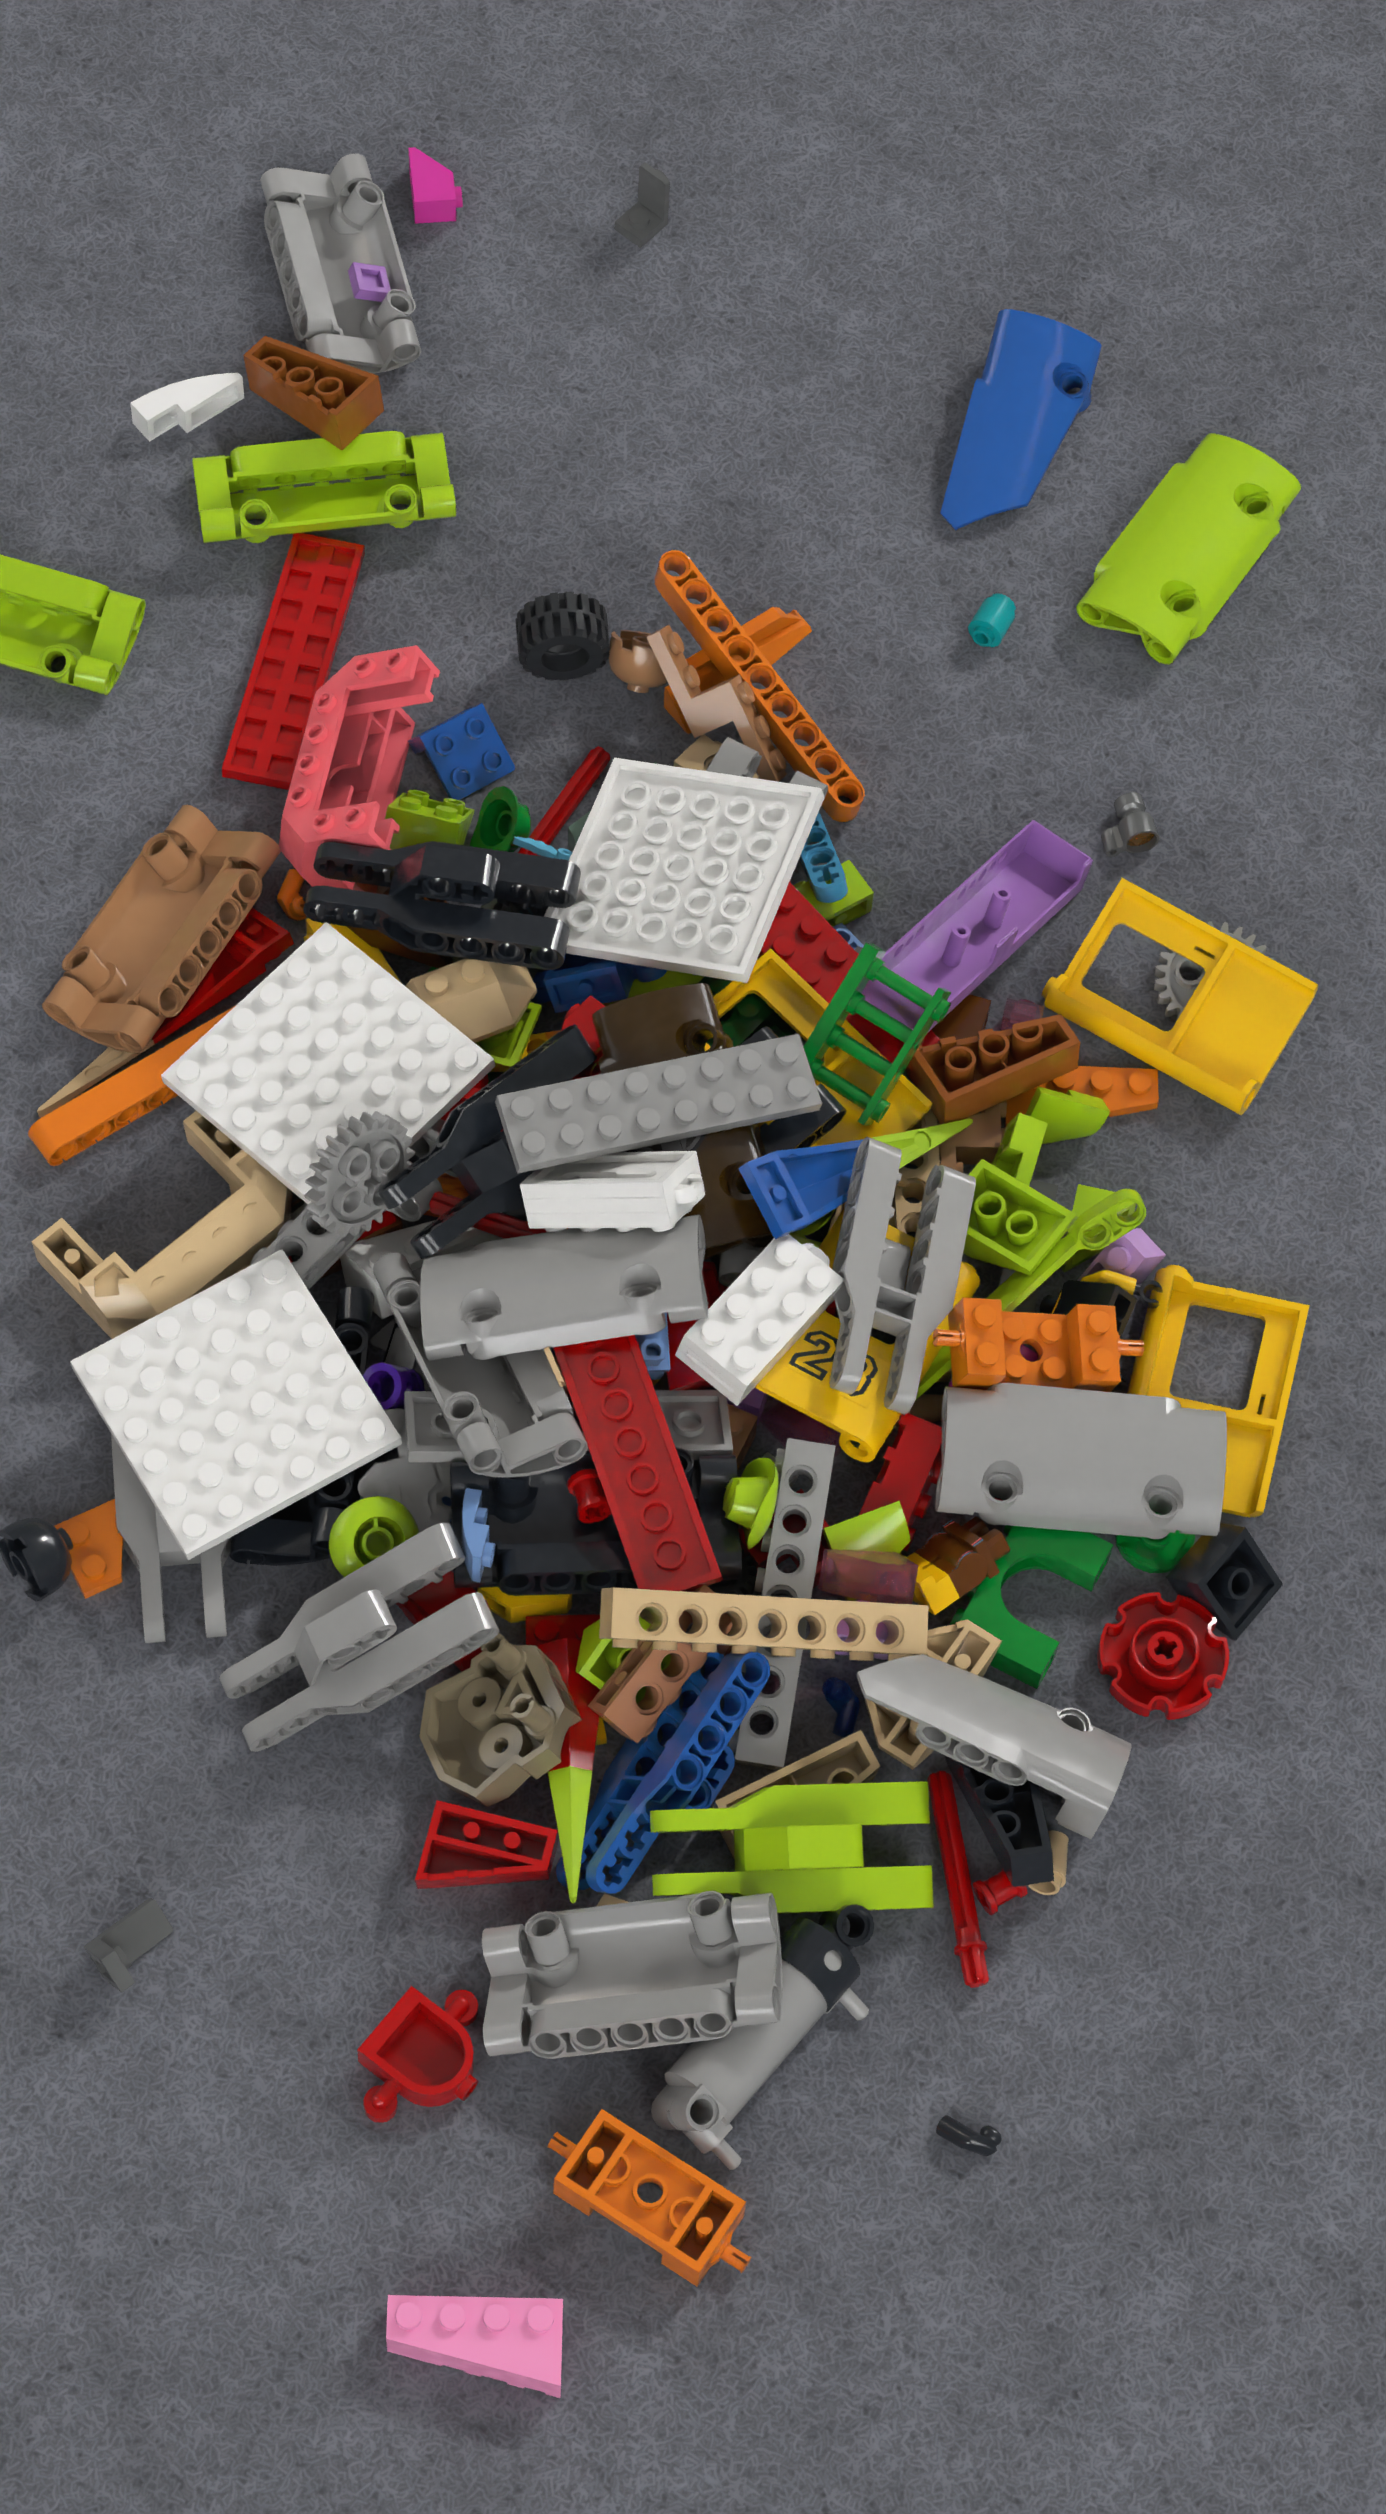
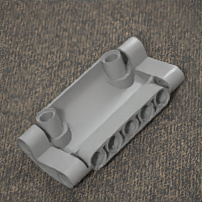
M360 154L346 155L337 162L330 175L288 168H273L266 171L260 179L267 203L264 224L296 339L305 342L307 351L372 374L391 371L415 361L421 354L420 344L411 317L416 304L412 297L384 200V194L378 185L373 183L366 158ZM353 262L385 267L391 290L382 302L354 298L348 270Z
M701 1216L682 1217L675 1224V1227L662 1232L652 1231L651 1228H637L628 1232H618L616 1228H601L593 1232H582L580 1228H571L559 1232H546L483 1242L475 1246L473 1250L424 1258L420 1280L422 1338L427 1359L432 1361L464 1356L466 1354V1345L473 1358L486 1360L501 1355L540 1350L548 1346L553 1348L631 1335H649L659 1332L666 1327L664 1313L667 1312L671 1323L708 1318V1302L702 1276L706 1243Z
M477 1245L467 1246L456 1252L473 1250ZM395 1252L385 1254L375 1262L373 1273L447 1421L452 1436L456 1440L473 1473L507 1478L536 1475L574 1463L586 1454L588 1443L574 1418L575 1414L563 1387L559 1386L543 1349L479 1360L473 1358L466 1345V1354L464 1356L429 1361L424 1350L421 1325L420 1280L422 1267L412 1271L406 1257L401 1253Z
M1015 1383L994 1384L988 1390L946 1386L942 1401V1467L936 1487V1512L973 1515L976 1512L982 1520L992 1525H1011L1147 1537L1151 1539L1164 1538L1170 1532L1175 1533L1176 1530L1184 1534L1217 1536L1220 1528L1225 1486L1227 1453L1226 1413L1224 1411L1181 1408V1404L1177 1400L1158 1396Z
M706 1891L692 1895L556 1912L544 1911L532 1916L525 1926L523 1924L485 1928L482 1933L483 1955L491 1975L483 2023L484 2045L490 2057L532 2052L541 2058L555 2059L724 2038L735 2027L781 2021L783 1997L782 1955L777 1908L772 1893L734 1897L732 1902H730L728 1898H724L719 1892Z

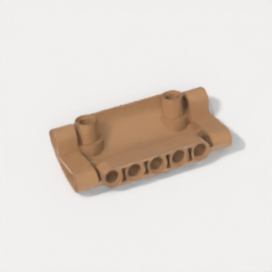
M182 805L165 831L154 835L145 843L142 852L74 948L65 956L62 962V968L65 971L63 977L60 978L42 1004L45 1013L63 1026L94 1042L116 1050L141 1054L166 1017H174L182 1010L258 900L262 892V878L281 852L279 845L268 835L260 832L218 831L202 811L191 805Z

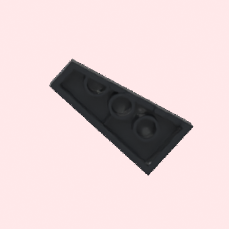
M945 1756L949 1769L1012 1887L1054 1881L1052 1848L1039 1786L1028 1780L1023 1785H1008Z

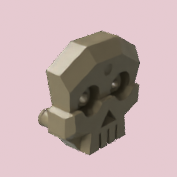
M500 1633L494 1639L481 1646L483 1652L471 1659V1667L426 1690L419 1734L438 1779L452 1791L486 1807L509 1798L530 1776L538 1779L562 1762L560 1753L565 1734L570 1726L582 1720L557 1666L536 1645H513ZM508 1745L507 1749L502 1752V1749Z

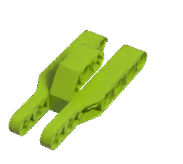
M928 1782L774 1785L764 1787L728 1808L650 1811V1832L734 1830L735 1872L652 1875L653 1896L692 1895L706 1891H716L733 1897L772 1893L777 1913L837 1911L842 1906L852 1904L863 1906L867 1910L934 1908L931 1865L864 1867L862 1825L930 1824Z

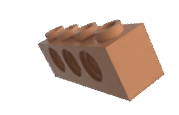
M702 1585L701 1587L692 1591L701 1593H715L707 1585ZM683 1611L679 1617V1625L686 1633L688 1626L693 1620L687 1611ZM723 1613L719 1619V1628L723 1634L727 1635L732 1627V1620L728 1614ZM638 1641L637 1648H632L588 1707L622 1736L638 1744L642 1738L648 1736L654 1730L657 1718L666 1706L677 1700L682 1692L683 1684L690 1675L704 1665L708 1652H692V1644L677 1643V1651L653 1650L652 1641ZM670 1654V1664L666 1669L661 1670L663 1658ZM645 1686L646 1693L644 1698L636 1703L637 1692Z

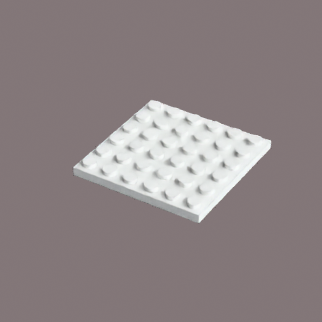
M614 758L569 859L581 871L576 902L567 908L548 907L544 917L559 919L569 927L567 954L748 983L825 798L823 791L818 787Z
M326 922L161 1074L165 1085L309 1205L311 1201L306 1199L304 1195L313 1187L306 1184L305 1180L315 1174V1171L309 1168L312 1163L319 1162L321 1158L316 1153L317 1149L326 1150L328 1147L326 1142L327 1135L333 1138L338 1136L337 1126L339 1124L348 1128L349 1118L353 1116L360 1120L363 1112H367L370 1115H373L375 1111L382 1115L386 1114L408 1129L406 1135L413 1139L409 1146L410 1148L495 1067V1061L493 1057Z
M283 1249L70 1361L73 1371L187 1560L194 1558L402 1444L399 1433Z

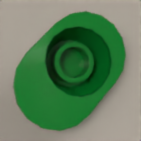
M505 786L495 787L487 794L479 812L478 822L470 842L471 847L514 852L520 848V846L513 844L514 837H529L531 830L529 808L517 802V797L511 789Z

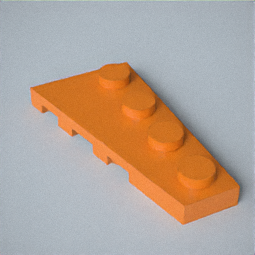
M1078 1066V1069L1039 1086L1064 1094L1069 1089L1101 1098L1110 1110L1109 1117L1157 1109L1159 1103L1158 1069ZM1037 1087L1007 1100L1005 1128L1019 1112L1026 1114Z

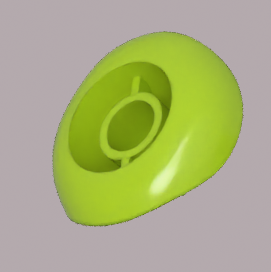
M763 1457L751 1461L744 1469L741 1477L732 1478L729 1481L724 1495L723 1510L726 1512L725 1518L743 1526L748 1549L758 1544L765 1535L776 1506L779 1479L777 1468L770 1458Z
M382 1496L367 1497L347 1507L334 1522L329 1536L330 1556L339 1573L346 1577L420 1532L410 1511L397 1500Z

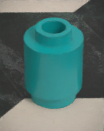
M995 593L984 599L968 626L969 634L975 643L983 647H996L1001 643L1015 619L1016 606L1009 597Z

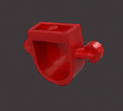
M411 1986L357 2049L358 2062L384 2082L383 2085L374 2086L369 2089L364 2096V2111L370 2120L378 2123L391 2120L398 2109V2094L414 2104L426 2107L441 2106L452 2102L456 2098L465 2101L472 2094L479 2080L472 2076L474 2067L473 2045L464 2026L473 2023L478 2015V2001L474 1994L467 1990L452 1992L446 1998L444 2011Z

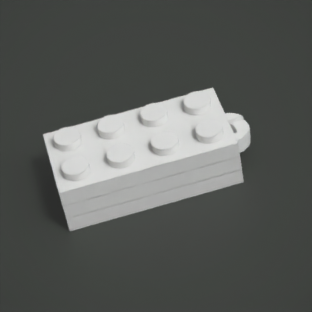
M696 1151L618 1152L537 1169L520 1183L529 1229L545 1228L546 1232H559L567 1228H580L582 1232H593L601 1228H616L618 1232H628L637 1228H651L655 1232L667 1231L675 1227V1224L685 1214L692 1211V1207L705 1196Z
M789 1234L778 1239L774 1238L708 1309V1318L699 1319L687 1331L675 1354L676 1357L736 1406L742 1402L834 1301L835 1293L841 1288L845 1280L829 1267V1257L821 1249L810 1243L800 1244Z

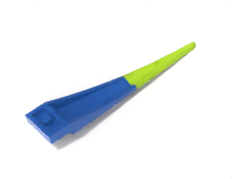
M968 1118L926 1128L873 1137L872 1139L901 1149L900 1169L970 1126L973 1120ZM863 1139L774 1151L746 1162L738 1168L775 1239L804 1229L846 1203L854 1159Z

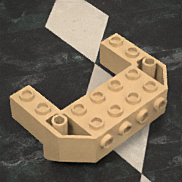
M197 1111L183 1121L187 1142L229 1184L231 1195L137 1271L134 1272L116 1252H113L103 1260L63 1218H60L32 1241L39 1264L111 1339L249 1267L254 1255L261 1248H268L277 1238L281 1227L291 1219L292 1191Z

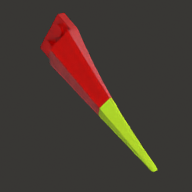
M600 1615L526 1616V1645H536L557 1666L563 1678L562 1680L568 1689V1693H570L574 1705L577 1707L582 1718L581 1721L570 1726L565 1734L560 1753L562 1762L548 1771L569 1899L574 1904L577 1900L600 1718L588 1707L600 1689L578 1674L576 1666L583 1631L598 1621Z

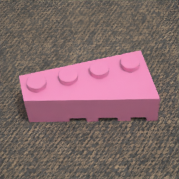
M388 2295L387 2352L439 2366L445 2365L463 2370L468 2374L493 2378L507 2382L509 2385L530 2388L544 2392L546 2395L560 2398L563 2299Z

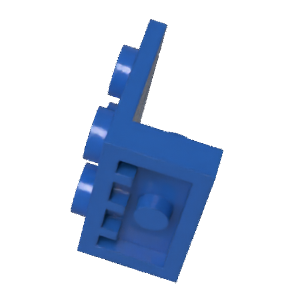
M483 703L472 706L408 740L415 754L425 750L448 797L451 799L460 800L515 770V765Z

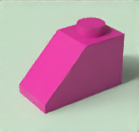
M416 147L408 148L415 224L456 221V208H462L463 203L461 186H454L453 172Z

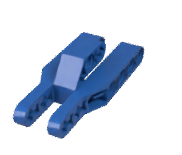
M718 1652L707 1653L703 1676L699 1669L692 1673L682 1686L681 1694L684 1699L682 1709L679 1707V1696L675 1702L667 1705L659 1715L654 1730L648 1736L642 1738L638 1744L628 1738L626 1739L604 1773L593 1808L586 1819L580 1872L583 1874L579 1878L578 1890H586L591 1887L600 1893L615 1894L626 1886L659 1834L650 1832V1811L709 1809L735 1766L733 1751L727 1744L770 1676V1665L764 1655L759 1652H748L745 1654H731L732 1652L724 1657L723 1654ZM743 1663H745L746 1666V1674L744 1678L742 1676ZM722 1696L725 1701L723 1711H721L720 1708V1700ZM659 1728L662 1730V1740L660 1743L657 1739ZM700 1730H702L703 1734L702 1742H698ZM638 1761L642 1767L641 1776H637L635 1772ZM606 1817L614 1821L612 1827H607L609 1822ZM639 1825H644L642 1830H637ZM596 1829L602 1830L601 1836L604 1840L601 1844H596L598 1840L594 1834ZM627 1832L633 1833L631 1836L632 1841L635 1842L633 1847H626L628 1840L625 1838ZM584 1851L593 1855L590 1861H585L587 1856ZM614 1855L623 1858L620 1864H615L617 1859ZM561 1856L556 1866V1875L561 1885L568 1888L563 1857ZM605 1867H611L609 1869V1874L612 1876L611 1882L604 1881L606 1876L602 1871Z

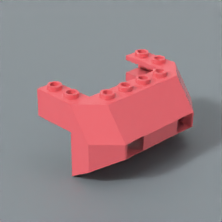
M417 645L354 656L315 693L282 814L279 839L280 851L312 887L329 886L353 890L355 882L325 878L315 871L313 865L317 849L321 844L336 842L391 850L390 844L393 834L399 833L400 826L393 818L385 819L387 806L396 799L409 749L408 740L411 739L415 722L402 707L432 702L434 695L430 690L433 678H438L440 670Z

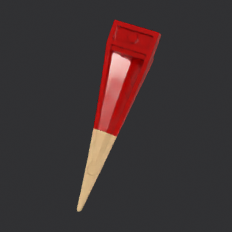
M251 908L185 1006L176 1016L166 1017L143 1052L267 971L265 964L279 957L283 951L294 944L290 932L254 908ZM108 1047L89 1066L38 1108L37 1113L39 1117H43L64 1105L139 1054Z

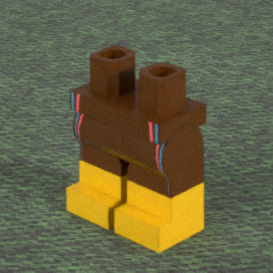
M974 1517L962 1526L953 1520H949L942 1525L944 1532L932 1534L926 1540L923 1547L908 1557L899 1553L887 1567L902 1594L919 1605H928L929 1612L936 1615L979 1585L985 1577L991 1579L1000 1573L995 1561L1010 1552V1548L1001 1531L996 1528L989 1531L987 1525L978 1517Z

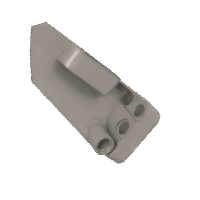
M924 1654L890 1660L857 1672L856 1676L864 1698L919 1723L915 1735L923 1745L1005 1784L1019 1786L1028 1780L1062 1796L1061 1802L1063 1805L1055 1818L1057 1824L1088 1839H1092L1114 1799L1128 1762L1131 1743L1091 1725L1090 1719L1079 1709L1065 1708L1059 1710L991 1680Z

